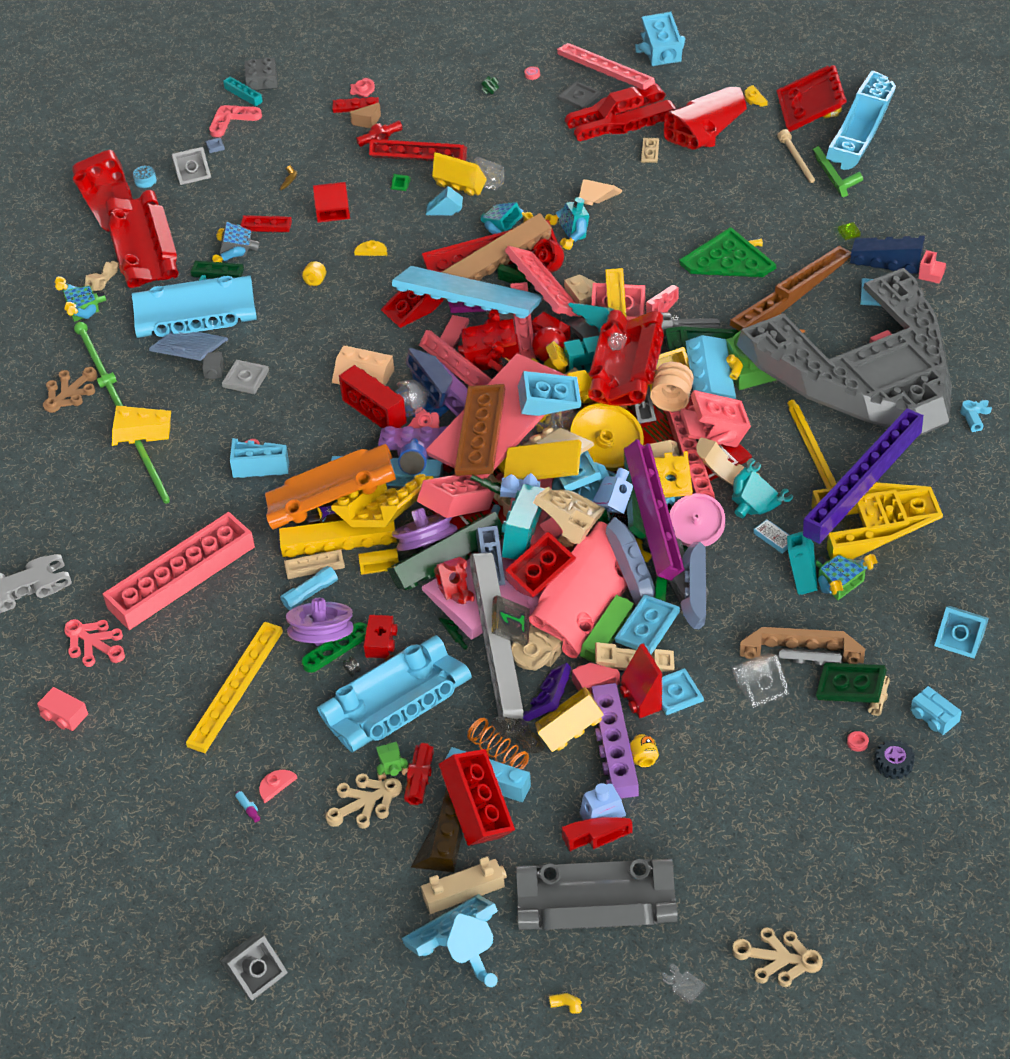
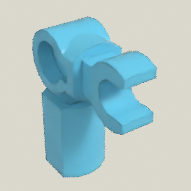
M966 400L962 403L960 413L965 416L972 432L983 429V423L978 414L991 413L992 407H986L989 403L988 400H982L980 403Z

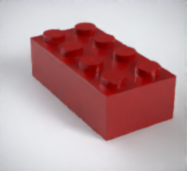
M353 365L339 375L342 400L381 428L388 426L400 428L407 423L405 401L400 394L395 393L388 386L379 382L377 378L370 376L364 369H360L356 365Z
M486 749L453 754L438 764L468 846L500 839L515 830Z

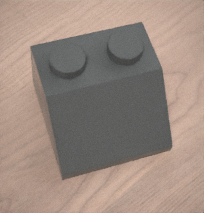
M257 933L219 960L229 977L251 1001L288 973L265 936Z

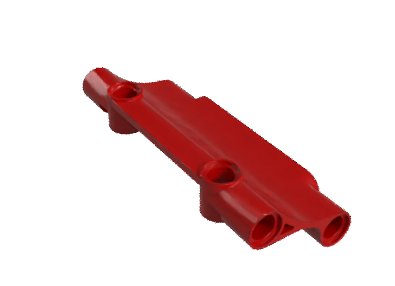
M146 190L138 199L132 200L108 199L105 204L109 216L108 226L120 272L125 276L127 286L135 288L152 281L177 278L179 273L176 266V250L163 206L158 205L155 192Z

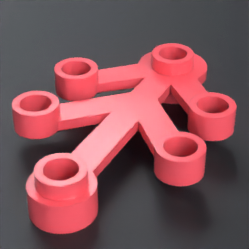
M73 619L68 621L64 628L66 636L70 637V648L68 650L70 657L77 658L81 655L78 640L79 638L84 640V657L82 661L86 667H91L95 664L93 646L107 654L111 662H121L125 658L123 648L119 645L110 647L100 640L112 639L119 641L122 639L123 633L118 628L107 631L109 625L106 620L82 624L79 620ZM98 630L100 633L89 634L87 631Z

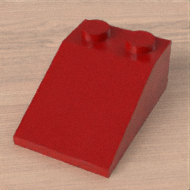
M411 290L405 292L398 291L383 306L381 311L399 328H402L432 313L444 299L442 297L441 299H434L428 294L416 295Z
M644 643L640 644L621 677V686L619 687L622 697H627L629 700L628 704L631 712H636L639 719L662 710V672Z

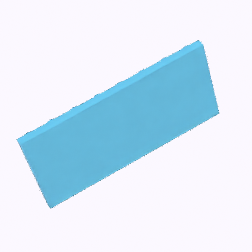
M410 266L392 280V286L397 287L399 291L411 290L416 295L428 294L434 299H441L442 297L452 303L460 301L470 307L478 305L483 310L496 309L501 314L513 313L519 318L529 316L543 299V296L540 294Z

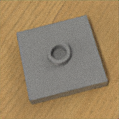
M236 360L223 380L222 387L255 394L268 374L269 367Z

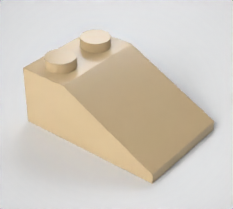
M552 426L543 429L541 434L530 437V441L524 444V446L580 439L582 443L581 454L594 446V443L563 428L553 429Z

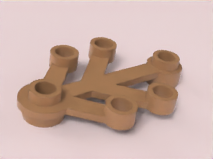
M86 367L83 370V375L70 386L69 371L63 370L59 372L61 393L56 396L57 382L54 380L48 381L46 386L49 395L48 399L43 403L44 409L53 413L63 406L81 405L83 403L81 395H93L95 388L93 384H86L82 389L77 388L86 381L96 380V370L93 367Z

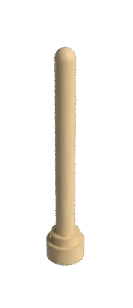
M787 129L781 130L777 135L779 141L786 144L809 183H814L815 178L791 142L792 135Z

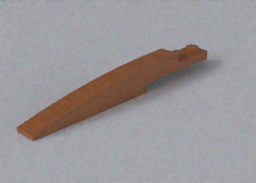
M841 246L831 250L776 285L775 292L732 318L730 326L741 331V329L780 315L851 257V252Z

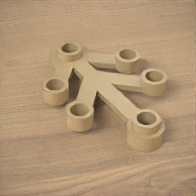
M359 774L356 777V784L359 788L369 787L378 790L367 792L351 789L346 783L339 784L337 786L339 797H351L358 800L340 809H329L326 813L327 823L330 826H339L342 824L344 816L364 807L362 814L357 816L356 821L358 827L367 828L370 825V816L375 802L382 797V803L377 805L375 810L378 818H386L389 815L388 809L392 798L398 796L402 791L401 782L396 778H388L385 781L372 780L366 774Z
M771 928L762 929L760 937L762 941L769 943L775 951L752 948L751 944L745 939H738L733 944V955L739 960L752 957L773 961L764 968H758L755 971V979L759 983L767 982L770 975L787 964H796L788 972L783 971L778 975V983L783 987H788L792 983L791 980L805 971L809 973L818 972L823 964L820 954L814 950H807L797 939L796 933L792 931L784 934L783 941L787 946H792L798 955L790 954L776 938ZM770 933L772 936L767 938L763 934ZM792 936L794 940L788 941L786 938ZM744 949L746 953H739L738 950ZM813 960L815 964H809L807 961ZM764 973L766 977L760 978L758 974ZM784 976L788 977L789 981L784 982L781 978Z

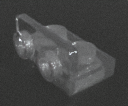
M478 156L474 159V164L480 167L487 179L484 187L494 191L497 190L505 182L504 167Z

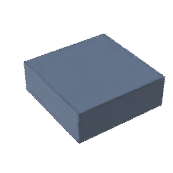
M221 138L205 141L209 153L225 150Z

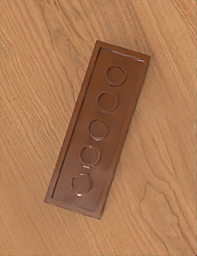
M504 384L468 386L454 470L456 476L493 474L506 390Z

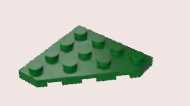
M731 227L680 259V265L690 274L765 277L776 269V264Z

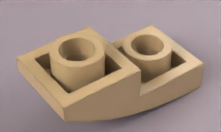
M643 138L641 162L658 163L659 138Z

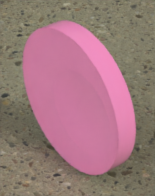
M692 494L691 496L682 497L673 505L669 513L675 530V536L687 547L693 542H701L705 547L709 546L720 538L725 528V513L722 506L716 499L705 494Z

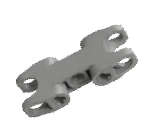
M54 554L31 560L27 563L26 570L7 577L0 573V613L13 609L16 605L15 600L22 598L26 594L36 593L37 597L43 598L69 586L72 581L68 572L52 573L65 566L62 556ZM53 561H59L55 565H50ZM61 579H66L63 583H56Z

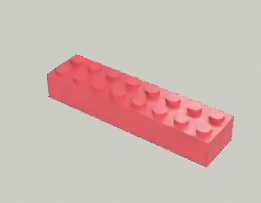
M231 513L224 514L104 592L103 597L107 609L128 630H131L253 549L255 546L252 532Z

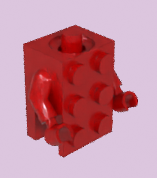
M495 309L489 312L488 317L490 319H487L483 325L461 329L463 345L458 346L459 354L465 356L468 361L481 371L492 369L488 366L490 359L506 365L509 362L507 359L511 360L517 353L520 354L518 335L515 334L513 318L500 321V313Z

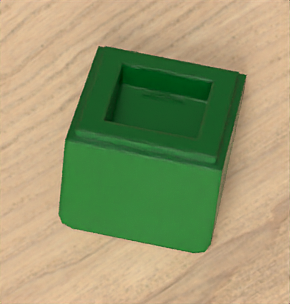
M393 174L391 189L406 191L411 178L407 175Z

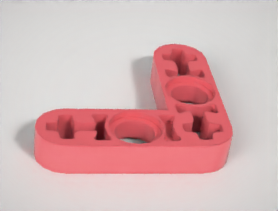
M229 105L219 107L210 126L211 136L215 138L223 136L230 119L250 121L261 119V109Z

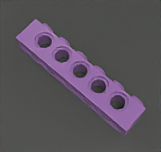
M617 684L592 686V697L604 714L601 717L602 720L597 723L598 728H595L597 741L601 740L602 745H599L600 757H605V762L602 763L604 775L609 777V780H606V785L609 783L613 784L620 799L639 796V785Z

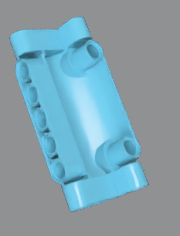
M435 635L420 645L416 644L407 647L404 651L358 679L341 687L336 691L335 698L333 697L317 707V710L328 728L353 753L372 740L379 741L449 698L455 688L470 680L472 676L464 663L448 655L442 640Z

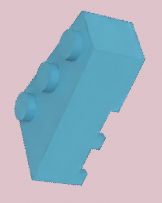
M232 438L230 464L233 478L288 474L289 458L287 446L266 442L264 445L254 444V441L248 440V443H244Z

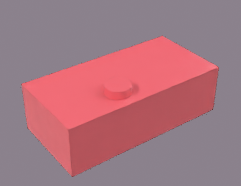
M452 475L423 480L417 502L445 518L490 509L495 492L481 486V483L470 479L471 477L468 475Z

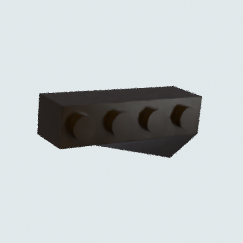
M447 787L440 813L411 868L455 872L463 831Z

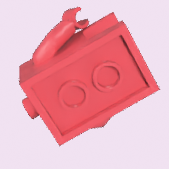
M694 390L690 395L693 405L689 406L688 410H680L688 437L693 439L703 437L716 441L718 445L723 444L737 447L751 427L742 401Z

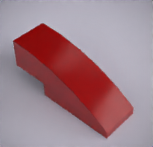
M601 817L574 822L562 827V839L569 851L590 843L594 850L632 833V820L621 817Z

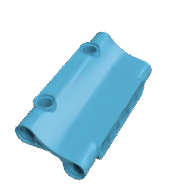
M223 276L174 285L156 286L151 288L150 291L132 293L134 325L137 338L153 336V331L157 336L164 337L171 331L172 334H180L177 332L190 333L232 327L237 324L238 318L241 319V322L257 320L251 276L237 278ZM228 314L234 315L232 318L226 317ZM210 317H216L217 319H216V320H210L209 318H210ZM197 319L200 322L194 323L192 320ZM181 322L182 325L178 326L175 323ZM158 325H165L166 327L159 328Z

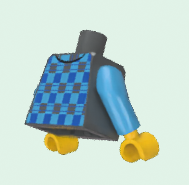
M226 221L224 229L220 228L216 234L217 240L221 241L219 253L221 256L216 254L212 257L213 262L222 263L223 260L227 261L233 257L244 258L247 255L248 249L258 251L260 242L250 240V230Z

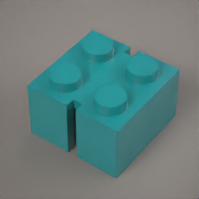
M599 336L583 338L581 342L579 339L564 342V353L568 363L566 373L573 368L582 371L581 365H584L587 373L590 372Z

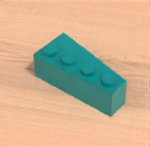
M523 484L521 490H517L515 501H512L511 511H508L506 521L502 525V532L504 533L502 557L517 560L530 548V541L532 535L534 536L536 525L542 512V508L533 502L535 497L545 488Z

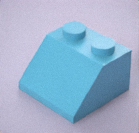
M946 607L934 646L975 658L989 618L955 607Z

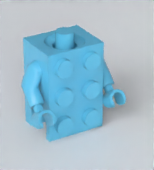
M667 12L643 16L642 24L645 32L641 33L643 42L635 44L636 53L644 52L648 55L652 66L680 62L682 60L685 37L680 36L672 13Z
M585 451L580 454L579 474L554 478L552 490H570L593 501L604 478L609 476L604 465L594 462L589 452Z

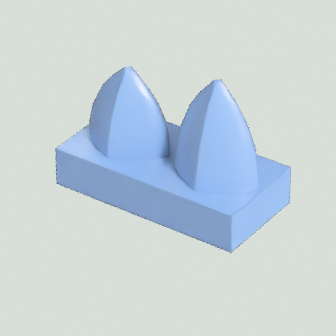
M532 473L527 475L524 480L517 479L514 475L510 474L506 478H502L500 497L515 498L517 490L520 491L523 484L540 487V481H537Z

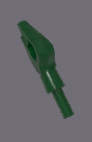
M472 474L470 479L481 483V486L500 495L501 483L491 482L485 478L481 479Z
M438 618L455 643L458 642L466 650L468 646L462 640L463 637L458 633V626L452 620Z

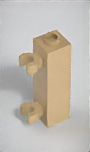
M487 856L479 859L480 864L441 879H439L438 875L430 877V883L421 886L422 897L429 913H436L463 903L478 894L482 896L505 887L504 879L507 878L504 867L499 866L496 859L489 861Z

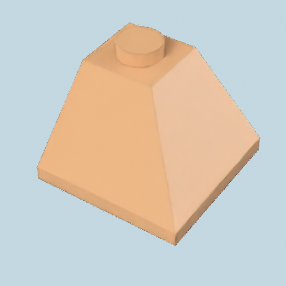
M583 179L579 197L584 199V204L593 206V203L603 202L620 194L622 190L613 185Z

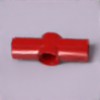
M428 743L416 745L412 764L408 766V783L404 799L410 805L423 803L426 786L430 783L428 778L431 777L434 748Z

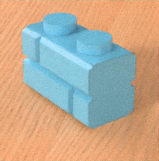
M929 686L913 698L911 711L917 719L924 720L933 731H938L942 735L960 721L962 711Z

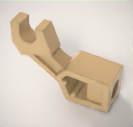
M111 261V263L106 262L101 275L98 273L86 275L85 286H91L92 291L102 290L107 281L117 273L119 263Z

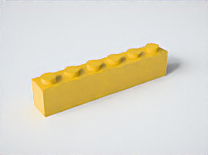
M342 520L280 528L282 556L295 557L296 555H313L319 552H331L334 550H351L357 547L369 548L373 545H390L397 542L396 538L392 536V532L395 531V523L393 520L386 527H351L346 521Z

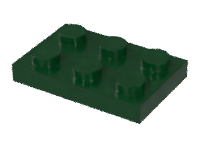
M825 663L816 693L817 699L879 703L887 672L886 666Z

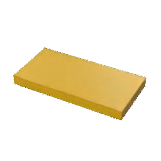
M578 439L507 448L504 478L512 474L517 479L524 480L530 473L537 480L578 475L582 443Z

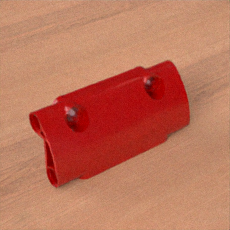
M619 310L609 312L607 322L601 327L589 372L591 383L588 397L591 400L613 406L635 405L645 400L648 385L654 382L664 337L662 329L663 315L660 312L651 311L631 320H627Z

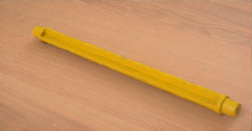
M790 400L788 402L789 411L826 488H833L836 485V481L799 405L796 404L795 400Z

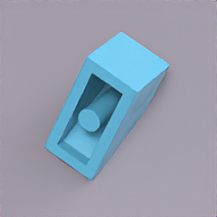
M448 186L427 204L426 215H453L456 212L458 213L463 207V197Z

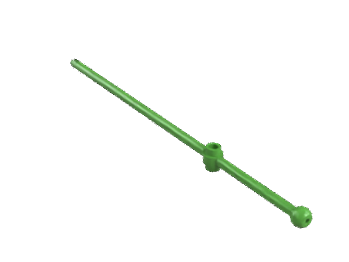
M77 322L74 326V331L81 335L101 376L97 378L100 388L106 386L115 406H123L113 386V383L117 382L114 373L108 374L87 334V325L84 322ZM135 440L134 444L164 503H169V496L141 440Z

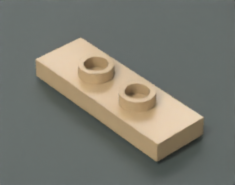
M341 550L284 561L288 579L316 574L326 566L332 567L333 570L345 568Z

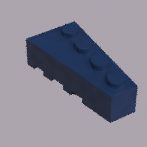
M925 235L918 238L903 236V239L886 237V239L880 240L878 238H855L850 263L892 271L905 268L909 273L919 274Z

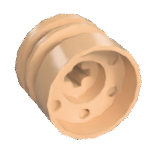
M667 362L660 365L656 370L650 398L653 404L662 410L671 412L680 411L685 408L689 402L690 391L693 385L694 375L687 366L678 362Z

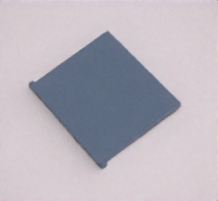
M171 331L152 345L149 350L201 361L207 353L214 351L225 341H228V338L201 332H177L180 334H172Z

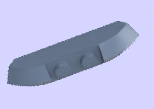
M614 517L606 526V535L633 601L637 606L644 594L655 598L654 583L634 535L624 523Z
M693 542L687 548L682 558L685 569L684 582H688V587H685L681 608L684 617L691 627L699 630L704 626L706 618V547L701 542Z

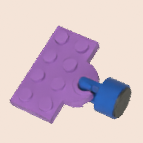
M388 426L381 429L378 446L386 443L389 450H397L400 469L406 474L417 475L425 469L427 459L430 457L427 455L426 449L447 426L440 428H431L429 426L422 428H413L411 426L395 428Z

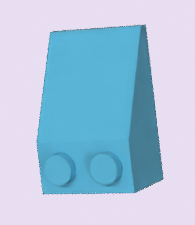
M523 371L518 384L521 414L541 416L581 407L577 377Z

